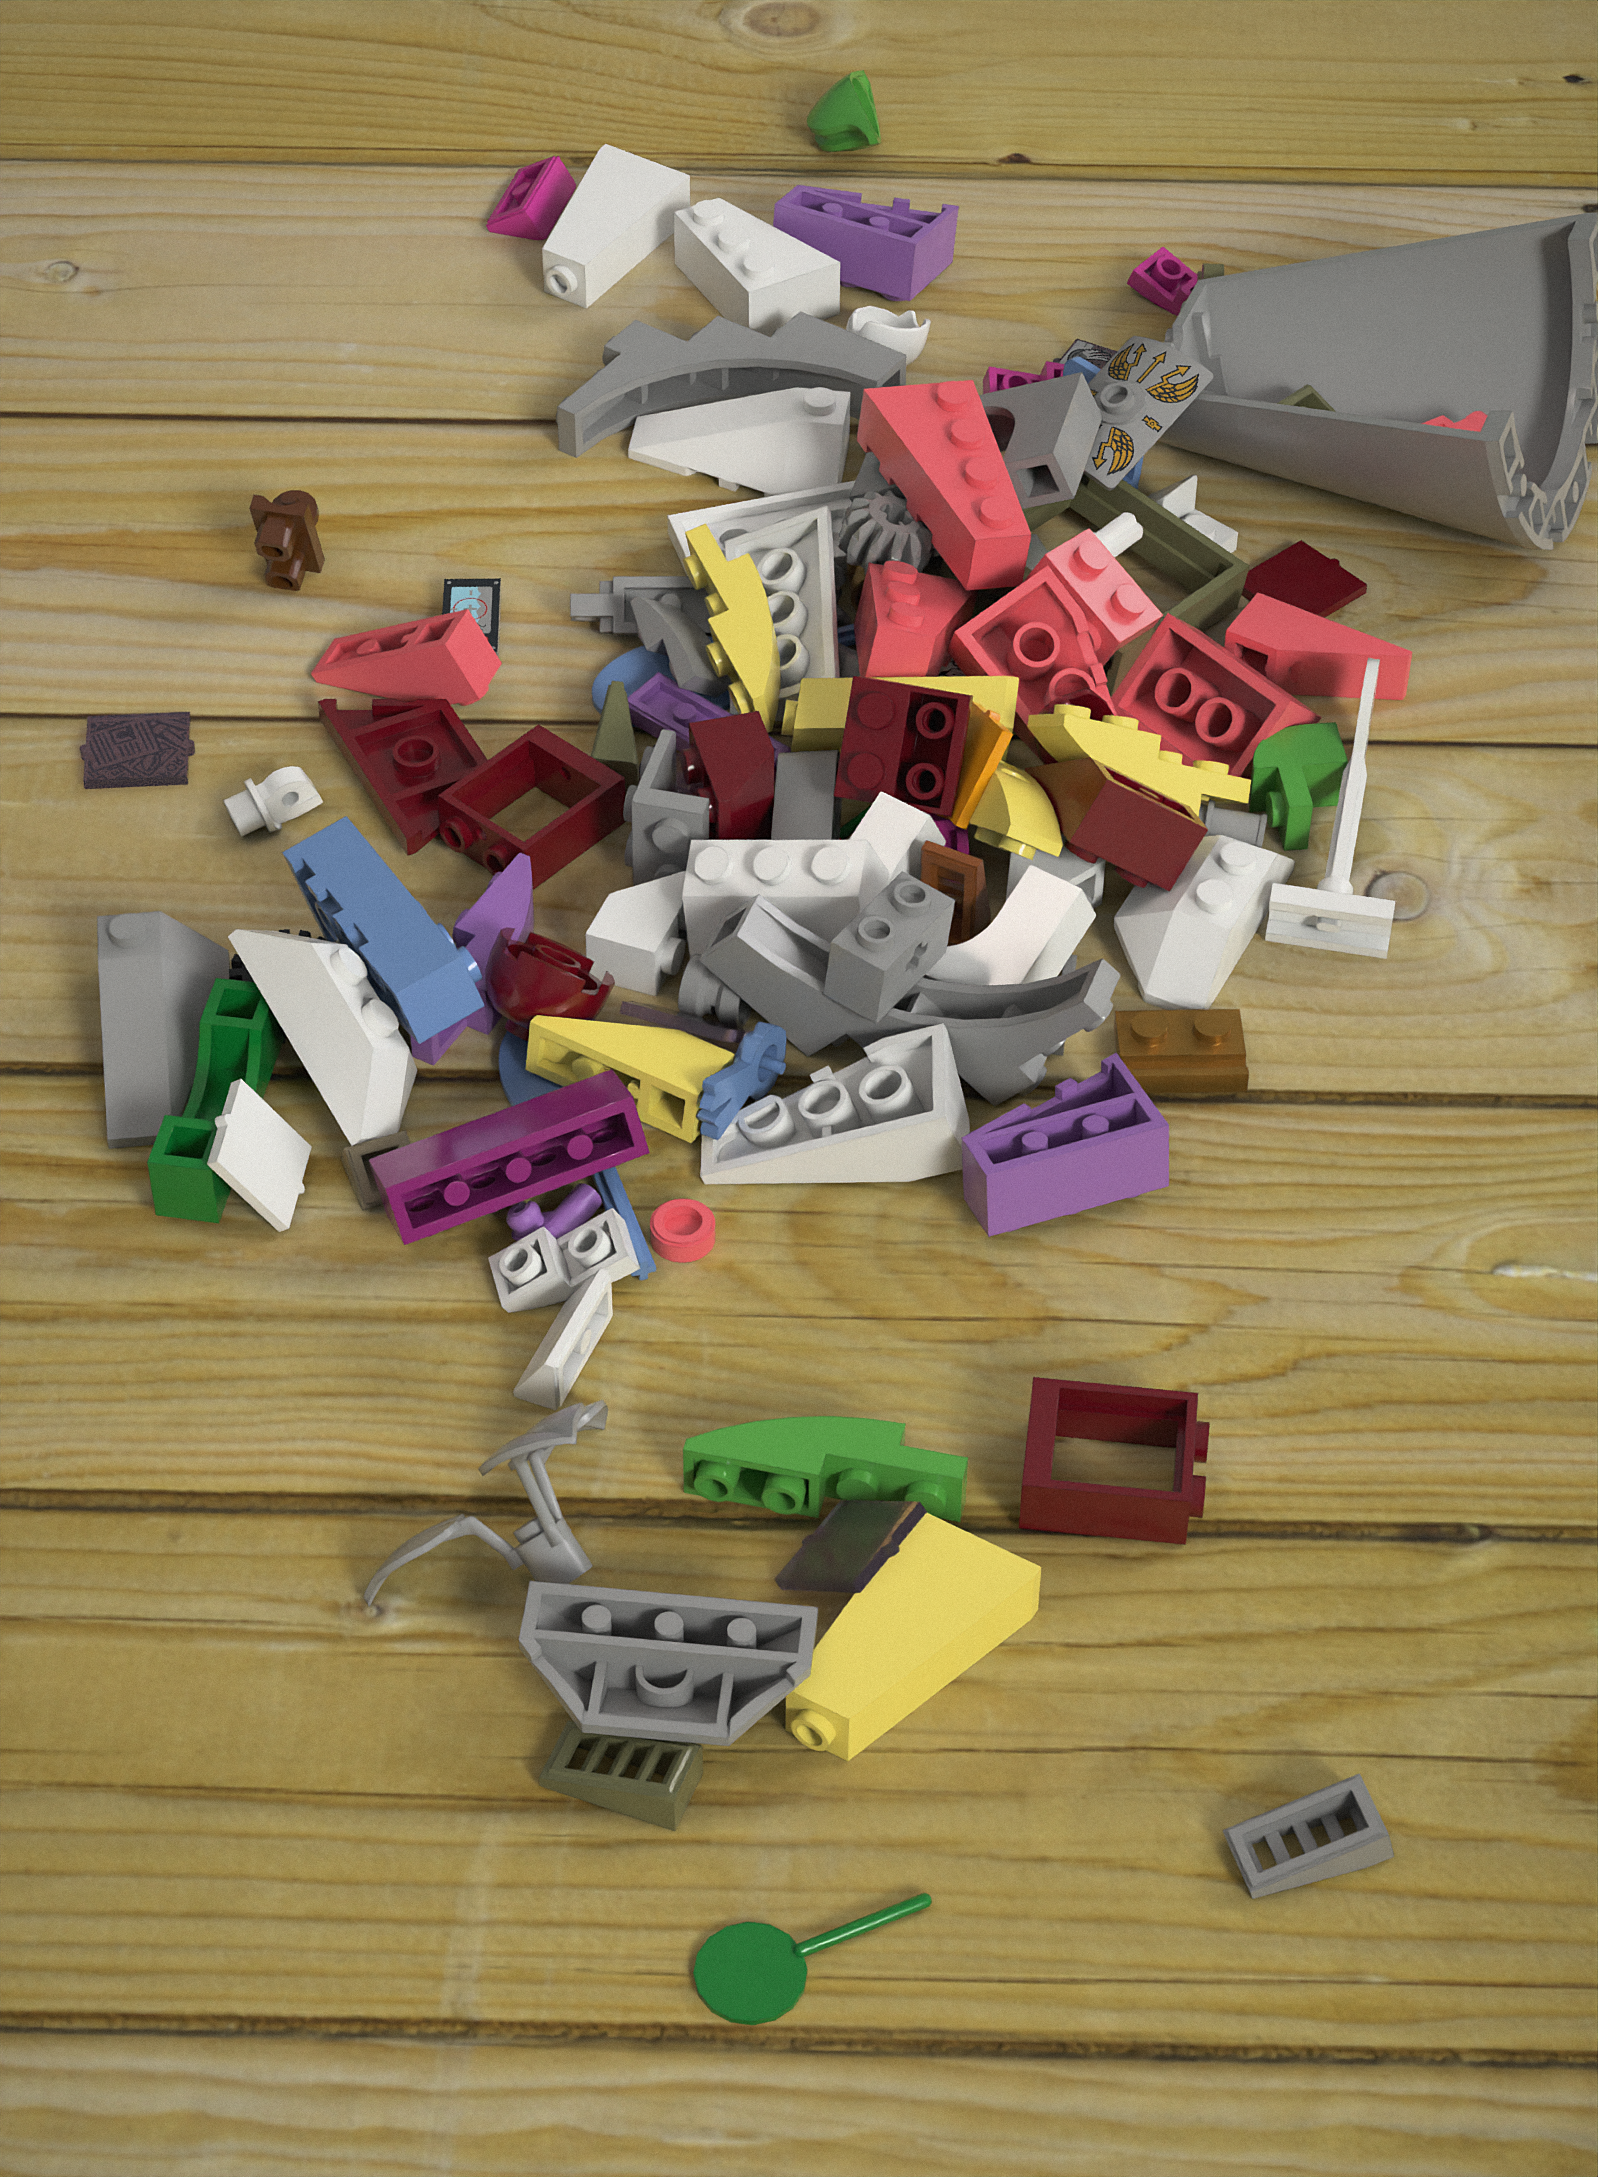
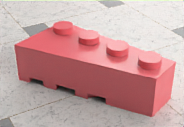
M946 381L941 383L864 389L857 442L865 453H874L880 462L879 472L889 486L896 484L907 499L906 509L916 522L922 521L931 531V543L965 590L1021 585L1023 583L1031 532L974 381Z

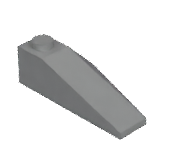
M161 911L97 916L98 972L109 1149L154 1145L164 1116L181 1117L188 1104L198 1059L199 1022L215 979H229V952L224 947Z

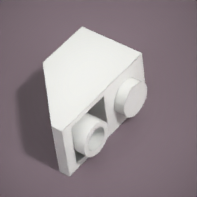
M686 871L608 895L585 934L586 957L594 961L590 970L592 975L602 982L606 971H608L615 980V986L656 997L667 976L678 973L683 962L685 945L688 941L682 902Z

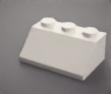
M867 839L691 840L682 892L690 958L695 953L703 954L722 918L758 894L794 922L831 943L887 887L889 870Z

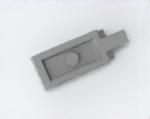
M613 576V581H599V593L570 594L571 621L600 622V634L638 636V624L630 601L637 596L676 606L695 621L707 636H712L708 619L711 616L705 603V597L709 595L705 588L695 590L688 576Z

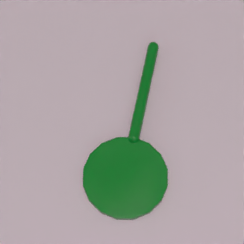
M921 1893L798 1944L789 1934L770 1924L744 1922L726 1926L710 1936L697 1953L693 1978L698 1996L712 2013L731 2023L757 2025L775 2021L792 2010L804 1993L808 1970L804 1957L925 1909L931 1905L932 1898L927 1893Z

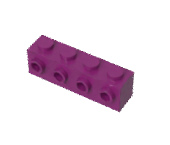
M611 1069L371 1158L369 1163L387 1217L402 1243L407 1245L603 1170L616 1167L650 1152L634 1098Z

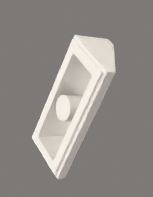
M600 1268L564 1303L514 1388L513 1393L515 1397L553 1410H557L558 1406L561 1407L613 1316L612 1285L609 1271Z

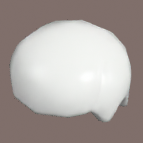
M866 306L854 310L848 320L846 330L906 354L907 366L921 354L927 340L931 321L925 319L921 327H919L913 310H908L898 317L888 310Z

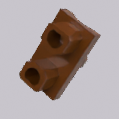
M290 490L281 493L273 502H270L264 496L253 495L249 509L257 531L254 544L257 554L264 557L267 562L264 574L267 585L272 588L299 591L305 572L321 573L325 561L315 527L319 520V510L316 501L309 493L301 490Z

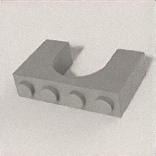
M1075 373L979 395L1000 452L1006 451L1003 461L1022 509L1074 499L1102 420L1100 410L1083 373ZM868 452L849 495L851 502H853L854 498H863L867 491H875L884 496L890 490L897 498L905 499L906 497L896 484L889 486L879 472V460L873 452Z

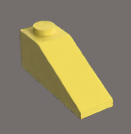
M536 1015L530 1021L525 1070L565 1087L612 1069L632 1094L640 1121L692 1143L700 1134L702 1121L697 1119V1114L702 1109L699 1106L704 1094L703 1081L705 1078L733 1065L734 1053L679 1029Z

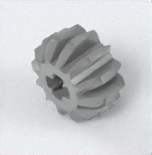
M890 490L884 496L875 491H867L863 498H854L851 506L847 508L839 533L840 541L838 548L847 554L848 564L864 568L865 576L869 562L884 565L886 561L904 562L914 566L919 573H922L924 567L929 564L934 551L933 544L931 543L932 533L922 521L916 522L906 509V498H897Z

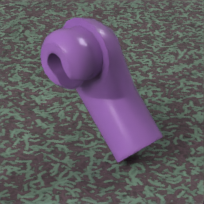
M579 1183L576 1184L555 1210L541 1213V1209L536 1202L528 1201L526 1203L521 1201L510 1208L507 1213L506 1222L513 1230L512 1238L515 1241L524 1238L543 1226L558 1239L586 1223L601 1206L602 1200L597 1191L591 1186Z

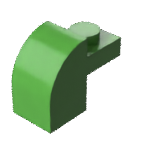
M1336 722L1285 727L1269 738L1263 739L1255 750L1248 809L1249 812L1266 811L1268 815L1267 823L1270 828H1278L1284 851L1308 849L1313 808L1337 806L1343 771L1348 764V760Z

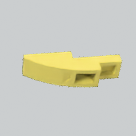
M705 523L685 532L690 556L683 558V563L695 590L705 588L709 595L705 597V603L711 616L708 619L713 643L705 646L706 652L716 675L719 678L728 675L732 684L728 685V691L737 713L744 714L759 711L768 733L773 729L781 686L780 656L768 599L750 554L747 553L727 561Z
M1056 704L1054 706V714L1029 715L1028 729L1045 750L1058 762L1091 757L1190 806L1198 817L1201 802L1209 803V800H1214L1215 804H1248L1251 780L1228 775L1229 765L1224 763L1195 760L1193 761V767L1182 765L1183 755L1159 750L1161 735L1138 730L1139 720L1104 715L1102 722L1090 719L1091 709L1065 704Z
M1000 760L969 821V824L978 827L973 838L1033 860L1036 850L1059 857L1063 847L1062 837L1054 808L1046 792L1027 772Z

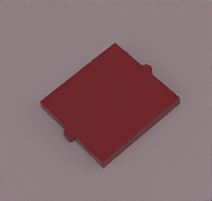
M1300 540L1250 569L1241 595L1251 601L1257 593H1261L1325 618L1364 595L1367 591V584L1339 566L1340 561L1338 559H1329Z

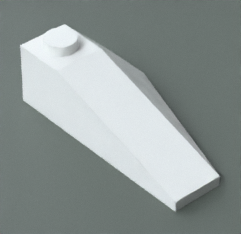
M795 387L638 416L628 448V458L683 476L692 475L696 472L705 473L719 478V487L735 492L740 485L764 492V497L839 484L842 482L849 448L850 392L833 391L823 387L812 389Z
M944 1023L882 1038L863 1048L867 1057L835 1073H832L828 1065L810 1074L814 1082L813 1084L783 1099L778 1096L769 1095L739 1110L719 1140L702 1135L700 1177L704 1184L910 1182L963 1169L961 1138L970 1133L969 1116L949 1034Z

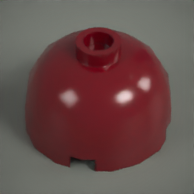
M506 927L500 930L490 951L485 969L487 994L493 1007L500 1014L508 1018L505 1025L507 1031L528 1041L530 1021L536 1015L595 1021L615 985V980L608 971H606L601 982L590 973L594 961L585 955L536 933L530 932L524 943L511 940L515 928Z

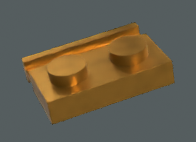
M1240 1009L1115 1011L1114 1036L1116 1053L1145 1093L1247 1092L1249 1069L1246 1067V1048Z

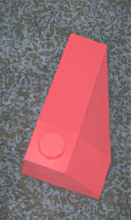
M1048 565L954 632L947 652L966 676L1019 677L1013 731L1038 758L1035 736L1027 727L1029 715H1038L1047 704L1056 698L1081 689H1090L1104 699L1114 716H1117L1106 685L1108 680L1102 663H1098L1088 635L1090 629L1084 612Z

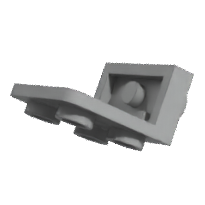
M662 729L655 747H646L641 761L639 785H630L625 797L623 817L625 821L632 822V831L629 834L625 849V865L633 867V886L686 871L691 840H709V798L677 793L675 731Z

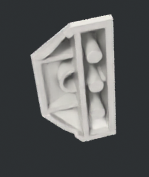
M1224 835L1203 837L1170 891L1151 882L1145 888L1135 885L1114 917V929L1128 964L1138 980V988L1143 1001L1166 1010L1209 1009L1267 915L1273 883L1285 884L1294 870L1295 861L1278 853Z
M236 929L228 936L229 940L351 1146L398 1133L416 1077L417 1068L409 1047L398 1031V1019L391 1008L379 999L366 977L367 968L363 960L353 950L348 948L346 944L277 931Z

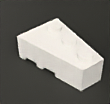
M721 198L704 200L694 206L674 212L675 264L725 319L771 337L776 329L783 327L800 311L821 320L840 314L839 261Z

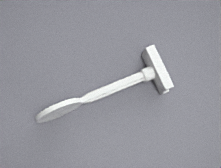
M1368 658L1353 752L1343 771L1325 878L1318 883L1317 889L1273 883L1269 901V918L1265 941L1387 959L1395 901L1353 895V886L1349 882L1367 779L1365 757L1380 659Z

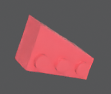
M886 561L884 565L869 562L853 625L860 677H938L940 668L942 666L947 667L952 660L947 650L954 632L972 618L979 590L966 591L959 580L919 573L914 566L904 562Z

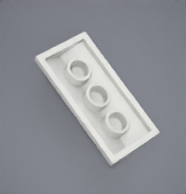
M827 506L725 541V558L727 561L747 553L750 554L768 599L779 650L781 673L779 704L775 721H783L786 699L798 701L801 678H840L832 516ZM730 697V713L738 715Z

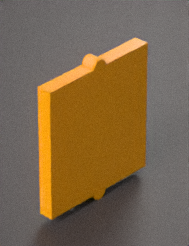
M973 701L952 817L937 814L965 830L1013 736L999 722V713L989 709L986 710L981 704Z

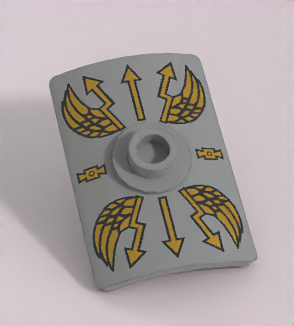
M1131 337L1088 383L1102 415V420L1083 474L1094 480L1108 491L1113 490L1213 379V373L1196 360L1167 344L1146 337Z

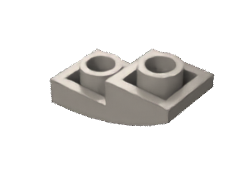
M637 596L630 601L638 624L637 633L640 640L645 645L647 651L669 656L670 671L677 681L679 688L716 698L728 690V685L732 684L728 675L720 678L716 675L705 648L706 645L712 642L695 621L676 606Z

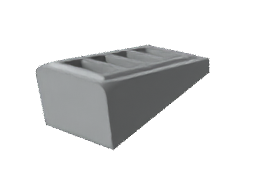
M1360 1773L1223 1830L1224 1837L1252 1899L1361 1870L1394 1857L1390 1836ZM1352 1818L1358 1832L1345 1837L1338 1821ZM1323 1825L1331 1843L1318 1848L1310 1829ZM1295 1833L1304 1854L1291 1859L1281 1836ZM1267 1841L1277 1865L1263 1870L1252 1844Z

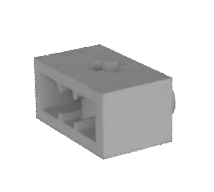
M902 871L831 941L823 995L877 1024L946 953L955 900Z

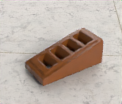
M926 840L921 847L920 881L955 900L947 946L966 942L984 931L991 923L983 860Z

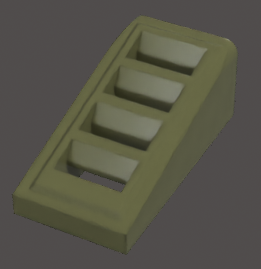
M612 681L611 685L608 684L591 757L625 777L626 797L630 785H639V762L624 683Z
M567 1721L539 1776V1786L676 1831L703 1775L702 1745L689 1742L582 1733L575 1722ZM577 1747L590 1751L580 1770L567 1768ZM604 1756L614 1759L607 1775L596 1773ZM629 1765L639 1768L634 1779L623 1777ZM654 1773L665 1776L662 1783L650 1782Z

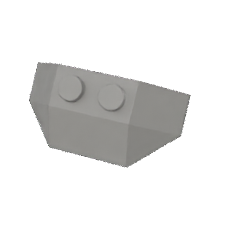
M530 1581L519 1635V1649L582 1733L730 1746L811 1675L818 1607Z

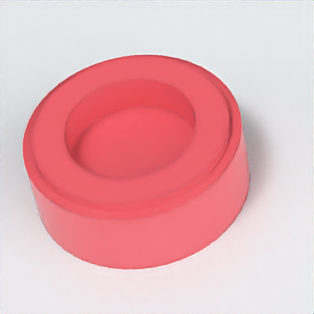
M674 1199L661 1204L652 1213L650 1218V1242L654 1251L662 1258L673 1262L686 1263L699 1260L712 1250L716 1238L715 1217L712 1211L703 1203L692 1199Z

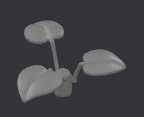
M599 1400L586 1406L581 1402L547 1416L525 1434L514 1438L499 1448L478 1468L482 1476H484L498 1464L511 1458L508 1466L511 1471L516 1469L537 1514L535 1518L513 1532L520 1543L517 1547L511 1546L474 1516L465 1517L464 1514H460L420 1532L398 1547L380 1566L367 1586L364 1599L370 1607L379 1588L390 1573L440 1543L465 1535H475L481 1538L504 1556L512 1570L525 1564L535 1581L569 1584L588 1571L593 1565L562 1516L545 1468V1463L555 1446L576 1444L577 1432L605 1429L608 1407L604 1400ZM528 1460H529L530 1466H531V1468H532L533 1474H532L531 1469H530V1467H529V1465H528V1463H527Z

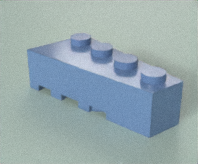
M347 816L282 852L324 938L330 942L346 944L348 948L353 950L363 960L367 968L366 977L377 996L391 1008L401 1026L419 1044L485 1006L475 985L476 982L482 979V974L470 952L464 946L456 948L441 923H434L423 906L415 900Z

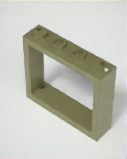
M1083 474L1074 499L1022 509L1030 532L1068 507L1101 529L1124 512L1132 513L1135 515L1136 522L1143 527V535L1141 539L1128 548L1194 592L1166 611L1153 628L1118 649L1106 662L1103 669L1108 680L1106 685L1110 696H1113L1167 613L1204 632L1238 608L1250 566L1123 479L1113 490L1108 491ZM942 559L939 575L944 578L958 580L944 559ZM1025 567L1023 581L1032 571L1028 567ZM1018 586L981 589L978 591L976 601L985 608H988Z

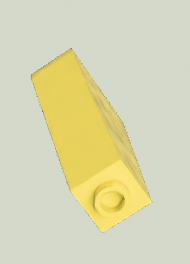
M869 677L973 695V702L981 704L986 710L989 709L999 713V722L1011 733L1013 732L1019 677ZM801 678L798 701L786 699L781 735L793 736L791 752L839 749L841 754L853 678ZM1009 744L1001 758L1004 762L1006 761Z
M917 1508L815 1647L811 1675L786 1696L785 1730L794 1734L802 1744L816 1751L826 1750L846 1761H850L1033 1618L1038 1611L1041 1567Z

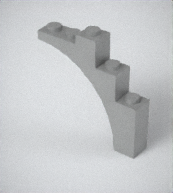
M801 311L783 327L776 329L771 337L721 316H717L703 329L695 332L688 341L634 320L604 345L602 360L605 367L598 370L589 381L571 396L566 397L557 406L556 423L558 425L559 451L577 458L604 438L635 424L638 416L795 387L810 389L823 387L833 391L850 392V416L859 419L864 389L906 385V354Z
M760 894L721 919L699 959L702 964L764 1019L786 1031V1038L807 1057L830 1043L837 1047L843 1044L849 1037L864 1048L885 1037L944 1023L949 1034L958 1075L994 1107L1017 1093L1020 1096H1025L1032 1092L1046 1075L1047 1068L1044 1066L1047 1056L1058 1050L1068 1037L1082 1029L1086 1032L1093 1031L1105 1021L1113 1008L1110 998L1121 976L1102 958L1066 975L1026 984L978 986L935 981L922 977L877 1024H874L823 995L831 943L794 922Z

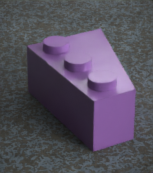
M797 185L775 203L773 227L839 261L840 285L844 287H862L873 290L892 301H911L953 262L959 206L942 204L941 213L909 209L910 199L895 197L893 207L861 203L862 193Z
M1117 1053L1101 1061V1071L1079 1084L1072 1078H1069L1056 1085L1055 1097L1032 1110L1031 1107L1024 1103L961 1138L964 1200L988 1237L1015 1231L1025 1226L1061 1216L1076 1214L1086 1209L1125 1198H1133L1140 1194L1169 1186V1124Z

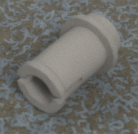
M1209 800L1208 805L1200 804L1199 818L1208 828L1204 837L1224 835L1262 848L1267 814L1259 815L1215 807L1214 800Z

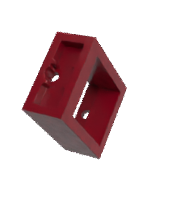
M538 724L438 795L441 840L453 851L463 853L486 868L493 876L497 872H503L519 853L530 856L534 890L626 822L623 817L625 777ZM534 787H537L570 808L524 842L489 820Z
M1033 1377L1021 1489L1019 1528L1186 1545L1189 1517L1203 1518L1206 1476L1193 1475L1194 1462L1206 1463L1210 1429V1422L1197 1421L1198 1393ZM1056 1436L1175 1448L1172 1491L1052 1480Z

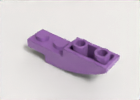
M519 853L503 872H497L491 878L485 893L471 909H465L461 912L453 928L452 939L456 943V948L464 946L480 969L482 979L476 982L475 985L485 1006L421 1044L411 1036L412 1057L434 1066L466 1027L489 1035L503 1016L493 1007L487 994L485 969L490 951L501 929L506 927L515 928L511 940L524 943L529 933H534L535 921L530 856Z

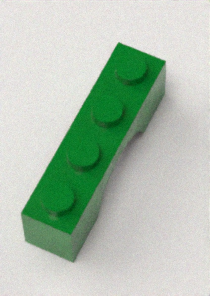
M222 978L215 979L199 1022L198 1059L188 1104L181 1117L164 1116L147 1161L155 1214L157 1216L219 1223L232 1187L207 1165L218 1129L215 1124V1118L222 1115L231 1082L242 1079L263 1099L284 1040L283 1029L255 982Z

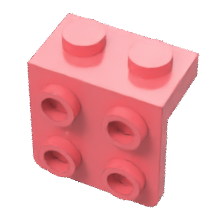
M1090 528L1045 554L1023 581L1025 582L1048 565L1084 612L1090 629L1088 635L1098 663H1102V666L1106 664L1118 649L1153 628L1163 616Z

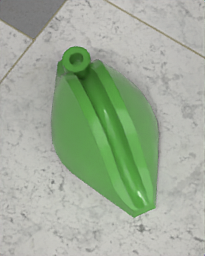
M864 70L851 72L837 81L819 98L807 116L806 122L808 127L815 134V140L823 151H855L882 143L872 88Z

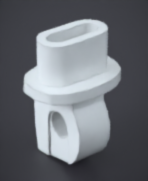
M296 766L283 767L276 770L256 786L252 779L249 778L244 781L246 790L223 800L241 837L263 826H266L269 833L282 829V823L292 820L323 803L312 781L302 768Z

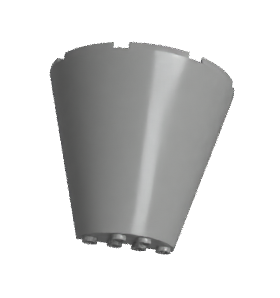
M1598 212L1198 280L1187 301L1182 303L1180 313L1172 328L1167 329L1163 343L1199 362L1213 373V379L1159 438V441L1529 550L1554 549L1553 542H1564L1572 531L1587 494L1592 467L1591 462H1587L1585 444L1598 443V301H1595L1596 285L1598 282ZM1308 384L1336 412L1277 403ZM1475 411H1482L1488 415L1480 432L1421 424L1441 415H1444L1454 423L1466 418Z

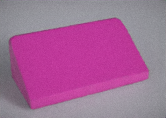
M552 156L518 169L487 221L486 227L489 232L531 240H544L548 237L576 189V183L560 157Z

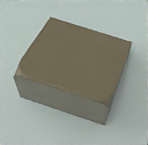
M406 1130L344 1148L341 1155L342 1164L363 1211L383 1205L369 1159L409 1145L410 1141Z

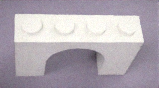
M884 792L879 793L849 839L868 840L889 870L887 886L902 871L920 880L921 847L926 840L942 846L946 843V840L929 814ZM1030 864L993 922L974 938L957 945L947 946L946 953L923 978L983 986L1026 984L1057 977L1095 919L1096 913L1081 888Z

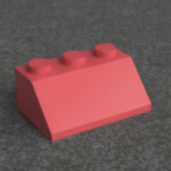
M1167 613L1111 697L1117 716L1139 720L1138 730L1161 735L1159 750L1182 754V765L1193 767V761L1195 760L1224 763L1229 765L1228 775L1251 780L1255 750L1263 739L1269 738L1285 727L1317 724L1322 718L1202 631L1170 613Z

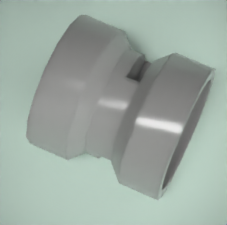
M695 953L690 958L682 977L678 997L680 1013L683 1012L684 1014L702 1017L707 1013L712 1015L716 1013L721 1024L742 1028L749 1019L753 1008L699 961L702 956L701 954Z

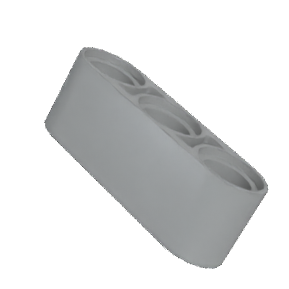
M839 749L780 752L778 754L771 840L840 839L842 798L834 796L840 760Z

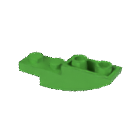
M837 1416L787 1417L753 1421L716 1429L686 1439L683 1448L684 1493L702 1496L716 1502L730 1501L767 1508L776 1513L786 1515L799 1514L819 1518L824 1498L829 1497L844 1500L857 1506L871 1505L912 1514L918 1508L937 1518L960 1522L966 1502L968 1457L905 1446V1423Z

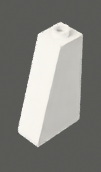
M608 144L602 146L542 248L544 292L588 308L674 233V212L690 207V175Z

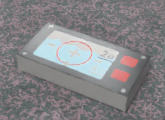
M501 578L444 579L442 615L469 609L499 658Z

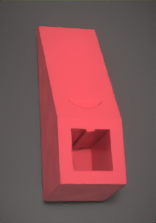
M1257 593L1226 629L1225 649L1290 695L1361 698L1368 658L1380 659L1375 699L1403 700L1406 696L1412 651L1264 594Z

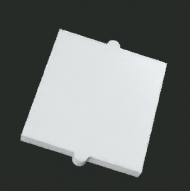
M242 1079L231 1082L222 1115L215 1118V1124L218 1129L207 1165L277 1231L281 1232L289 1229L298 1195L305 1191L302 1180L312 1146Z

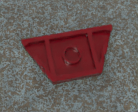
M337 699L318 701L319 719L407 856L417 853L440 833L438 795L488 759L447 699H417L410 702L397 699H372V710H338Z

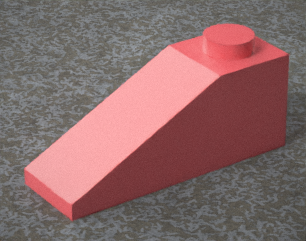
M469 609L335 638L311 672V675L316 683L405 702L417 699H447L450 705L459 703L461 706H466L477 702L487 693L488 685L502 663Z

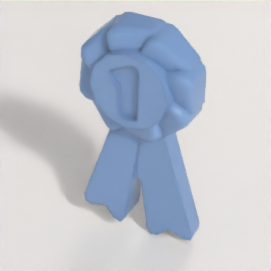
M757 1022L754 1030L746 1034L740 1042L733 1065L704 1079L702 1084L704 1094L699 1106L702 1109L697 1114V1119L702 1121L700 1128L702 1135L719 1140L748 1097L754 1100H761L771 1090L778 1075H782L786 1068V1063L784 1062L786 1055V1031L771 1023Z

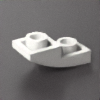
M613 1208L558 1239L543 1226L488 1258L501 1305L508 1313L535 1309L566 1301L600 1268L609 1271L611 1283L640 1269L626 1222Z

